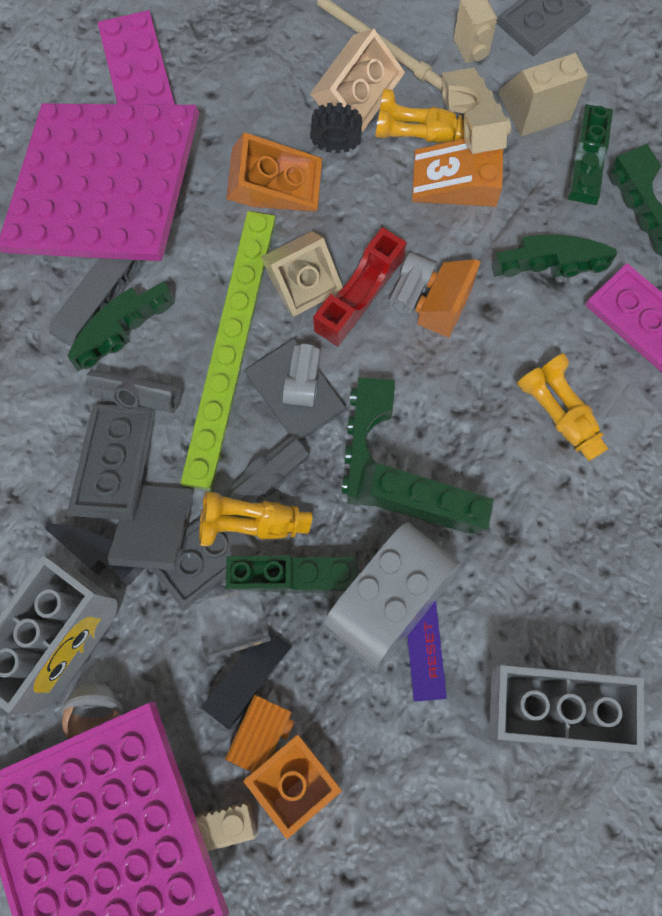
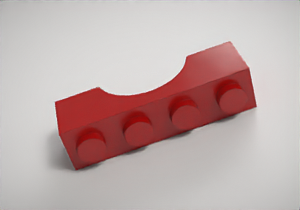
M382 227L365 248L363 257L348 283L337 294H330L313 316L314 332L339 347L404 261L407 242Z

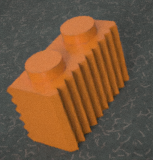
M254 695L225 760L253 773L277 752L276 748L281 738L288 739L295 723L294 720L290 719L292 712Z

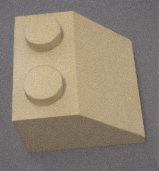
M313 231L261 256L273 286L293 317L325 301L330 294H337L343 288L324 238Z

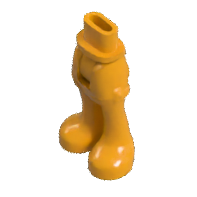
M384 88L375 137L383 139L389 137H418L425 139L426 142H450L464 138V120L462 115H458L456 119L455 113L438 107H403L396 103L394 91ZM405 122H413V123H420V124H411V123H405Z
M563 353L553 358L541 369L539 367L526 374L517 382V385L522 392L532 395L556 424L555 428L574 446L576 452L581 451L589 462L609 448L602 440L603 432L599 433L600 428L593 415V410L589 405H585L574 393L565 378L564 373L569 365V360ZM546 383L562 400L569 410L568 412H565L548 390Z
M205 491L203 509H201L199 545H212L217 534L226 531L258 536L259 539L263 540L286 538L288 534L292 538L296 536V533L309 534L312 512L299 511V508L296 506H287L278 502L263 500L261 503H250L225 497L217 492ZM232 515L247 516V517H252V518H244V517H238V516H232Z

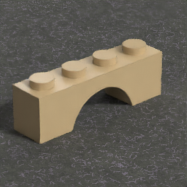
M474 67L442 73V101L448 111L464 113V140L471 153L476 154L506 148L507 136L511 134L510 119L503 114L500 103H496L492 91L488 90L485 85L484 78L479 76Z

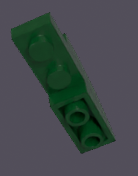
M585 104L569 176L568 200L597 205L604 160L609 147L613 109Z
M564 235L522 237L518 249L496 252L491 267L494 277L501 275L512 277L520 272L530 270L541 272L550 267L553 277L563 276L570 278L582 272L592 271L593 273H600L607 270L617 256V251L613 247L585 238Z
M161 282L137 296L132 287L105 305L88 322L74 341L67 355L77 371L91 368L99 359L109 353L113 354L120 351L125 344L130 342L125 334L126 331L140 327L145 320L155 314L159 315L166 312L174 304L171 292L165 282Z
M291 555L226 556L225 589L279 593L346 591L358 576V558H293Z

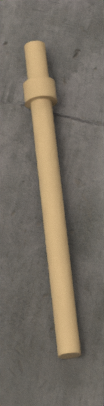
M318 0L317 5L355 32L360 33L371 29L331 0ZM379 34L398 62L413 71L414 76L422 82L427 81L442 91V77L433 72L430 65L424 61H417Z

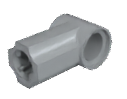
M410 252L404 262L400 273L401 278L391 295L389 304L398 312L412 314L424 288H427L433 271H436L437 263Z
M309 344L294 346L290 374L286 376L284 384L283 404L314 408L320 349Z

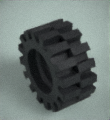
M331 102L327 103V107L322 104L319 106V109L313 111L310 139L314 145L318 144L319 149L326 148V152L330 153L331 150H335V153H340L341 150L349 152L350 148L354 150L360 144L362 116L358 114L356 108L351 110V106L348 104L342 107V103L337 102V106H333Z

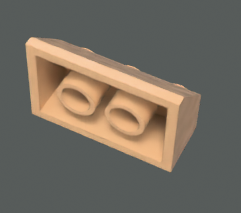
M373 28L354 34L310 95L319 106L323 104L327 107V103L331 102L333 106H337V102L342 103V107L348 104L351 106V110L356 108L358 114L362 116L361 132H363L380 109L383 89L393 90L405 71Z

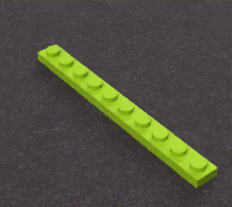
M247 211L180 482L182 486L213 491L265 266L261 256L269 253L276 224V217L274 215Z

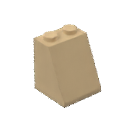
M573 53L522 70L499 90V95L520 136L522 137L571 120L588 75L577 54Z

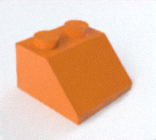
M473 259L443 262L439 273L433 271L427 288H430L427 297L421 296L415 312L419 313L417 325L450 338L472 291L481 261Z
M298 734L243 781L286 839L291 837L342 792L339 784Z

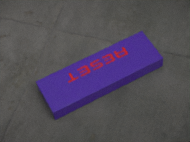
M435 601L407 636L413 702L447 699Z

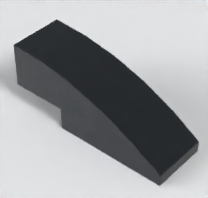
M48 523L44 527L82 563L97 574L107 566L121 580L130 585L145 569L109 565L108 555L113 541L103 536L68 525Z
M265 628L227 673L201 709L224 727L231 729L250 704L254 695H258L292 647Z

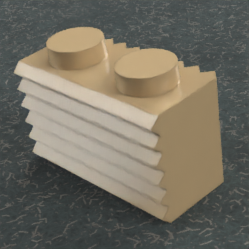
M460 0L453 41L456 42L455 45L458 46V50H460L465 63L480 61L490 54L489 51H491L490 48L492 47L491 44L493 43L492 40L495 32L494 28L498 18L488 0Z
M249 801L195 815L207 852L253 840L257 836L252 805Z

